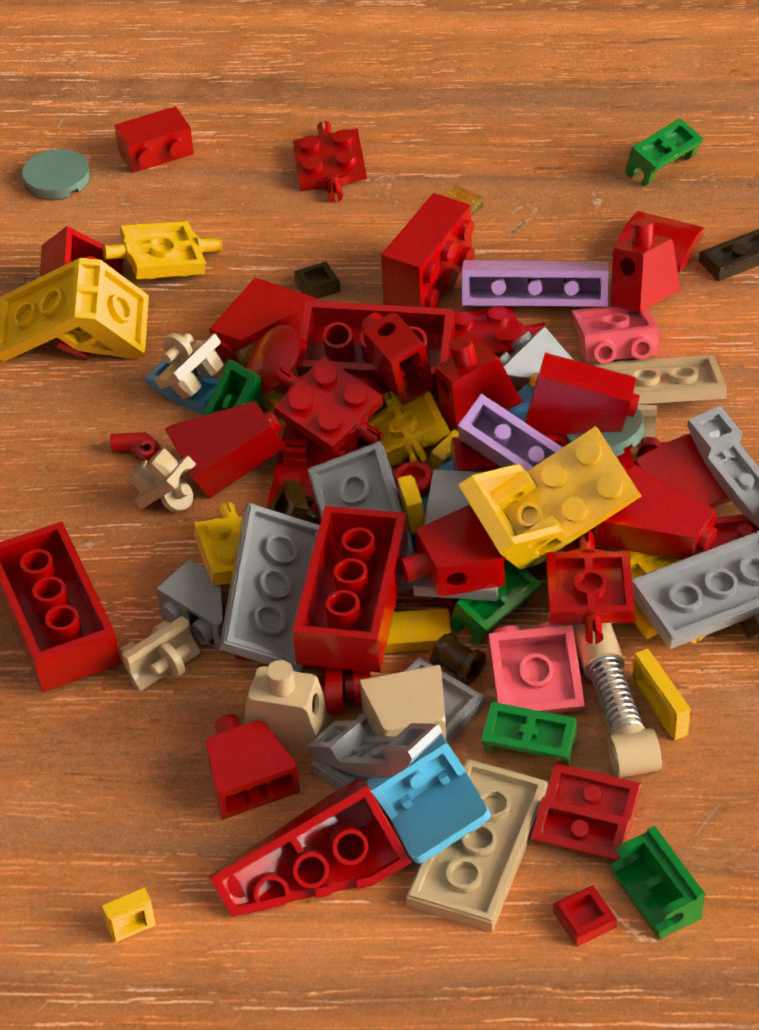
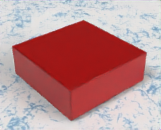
M594 885L553 903V913L576 947L615 929L617 926V918Z

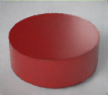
M407 462L397 467L393 477L399 496L398 478L412 475V478L414 477L421 499L428 496L433 474L432 470L421 462Z

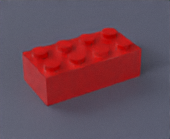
M305 300L300 337L306 340L307 349L297 361V374L299 377L306 374L324 356L348 373L370 377L381 385L385 392H390V388L370 360L361 325L363 320L372 313H379L384 317L392 312L397 313L424 343L435 386L430 391L432 394L438 393L435 369L438 364L452 358L449 344L455 337L453 309ZM404 360L399 363V366L403 368L405 365Z
M335 506L324 507L292 629L296 664L381 672L402 578L399 559L406 557L408 551L406 513Z
M61 521L0 542V596L42 693L121 665L115 631L63 522Z

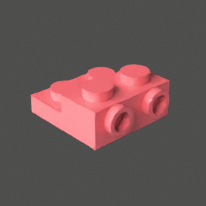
M608 306L572 310V324L579 336V350L586 363L599 362L607 364L618 359L644 360L648 359L649 356L659 355V327L648 309L638 312Z
M544 622L537 625L536 629L520 630L518 626H504L497 628L495 633L488 634L487 650L496 703L553 714L584 710L585 704L573 625L561 626V624Z

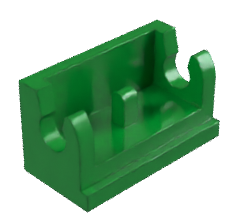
M679 118L632 146L625 173L632 178L641 169L644 174L642 185L646 186L653 181L655 172L684 154L686 160L695 156L698 146L702 144L704 138Z
M508 560L504 563L505 585L499 587L497 601L460 599L455 604L450 628L455 633H458L465 626L468 627L472 633L470 643L476 645L483 640L484 635L519 605L527 603L532 599L542 583L525 568L520 570Z
M491 702L481 744H483L484 751L493 753L495 747L560 759V764L571 766V751L575 749L578 739L577 719Z
M655 826L648 828L647 832L626 841L615 850L621 859L611 864L610 872L659 940L702 919L705 892Z

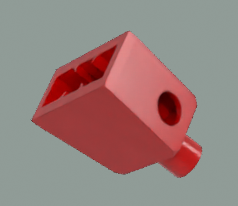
M636 219L632 221V239L616 246L613 251L610 306L641 312L680 291L674 243L671 238L654 235V221L651 219Z
M392 312L384 317L379 313L368 315L363 320L361 326L370 360L399 403L404 406L434 389L435 386L425 345L397 313ZM404 360L405 365L401 368L399 363Z
M461 336L450 342L449 348L452 358L438 364L435 369L440 411L449 427L458 431L459 423L481 394L507 411L522 403L521 397L503 364L484 344L474 346L472 339L468 336Z
M467 505L419 527L416 531L417 553L399 559L400 570L406 582L427 576L436 594L442 597L505 585L504 556L499 553L471 505Z
M235 714L224 715L216 721L215 729L217 734L210 736L205 742L222 820L300 792L298 770L295 761L264 721L256 720L242 725Z

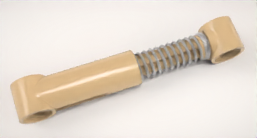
M602 623L604 638L598 644H595L594 631L593 644L585 640V624H568L573 625L576 650L584 674L593 683L610 733L607 740L608 753L615 777L623 778L660 771L662 768V757L658 738L653 728L646 729L641 723V718L622 670L625 662L611 623Z

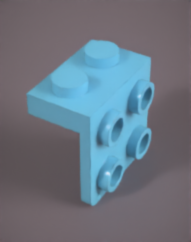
M442 734L400 773L389 777L370 778L366 781L371 792L392 820L410 857L417 864L436 856L452 843L475 831L487 822L491 816L489 809L468 773Z

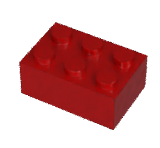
M433 193L381 254L383 305L438 307L442 296L448 289L451 290L454 287L458 276L462 273L463 261L474 259L475 251L472 248L474 221L471 220L470 204Z

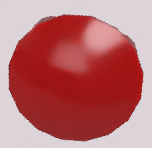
M289 325L275 326L256 342L250 352L246 368L261 377L262 393H268L272 390L282 393L288 389L285 385L274 379L275 372L278 369L280 370L281 366H285L292 372L297 365L298 359L305 353L307 342L298 335L296 329Z

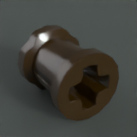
M452 632L444 634L437 641L430 656V663L432 665L445 667L458 675V680L466 685L473 683L477 679L486 662V654L480 649L471 650L458 642V637Z

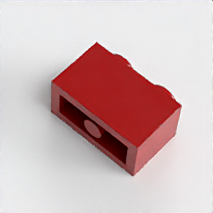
M177 106L114 125L118 152L132 173L194 154L191 127Z

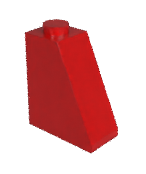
M254 277L209 329L210 336L216 334L221 341L215 348V351L221 360L228 362V359L245 367L256 342L275 326L289 325L296 329L300 336L305 300L317 301V298Z
M545 352L525 423L543 435L584 434L595 426L600 432L622 431L626 417L634 418L640 395L633 393L636 377Z
M256 401L172 424L165 429L181 459L189 456L196 463L189 470V473L209 498L286 447L278 434L284 429L271 410L264 413Z
M633 465L627 474L641 494V497L590 530L595 535L594 542L597 546L683 560L696 555L700 549L708 550L712 545L718 532L714 528L717 511L640 467Z

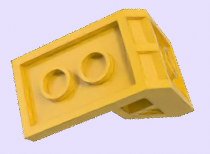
M78 258L0 296V360L5 362L56 337L77 351L130 359L138 358L145 354L149 295L102 260Z
M596 426L528 471L520 464L472 475L458 484L499 553L520 570L540 563L546 559V552H557L641 497L636 486Z

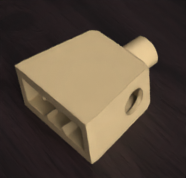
M277 660L270 663L268 667L261 666L257 668L246 700L243 725L256 720L264 721L284 747L308 750L306 746L329 726L331 715L326 711V701L318 678L313 674L293 671V667L289 662Z
M440 665L360 680L362 709L375 736L396 737L411 723L438 724L442 730L441 734L446 740L444 695Z

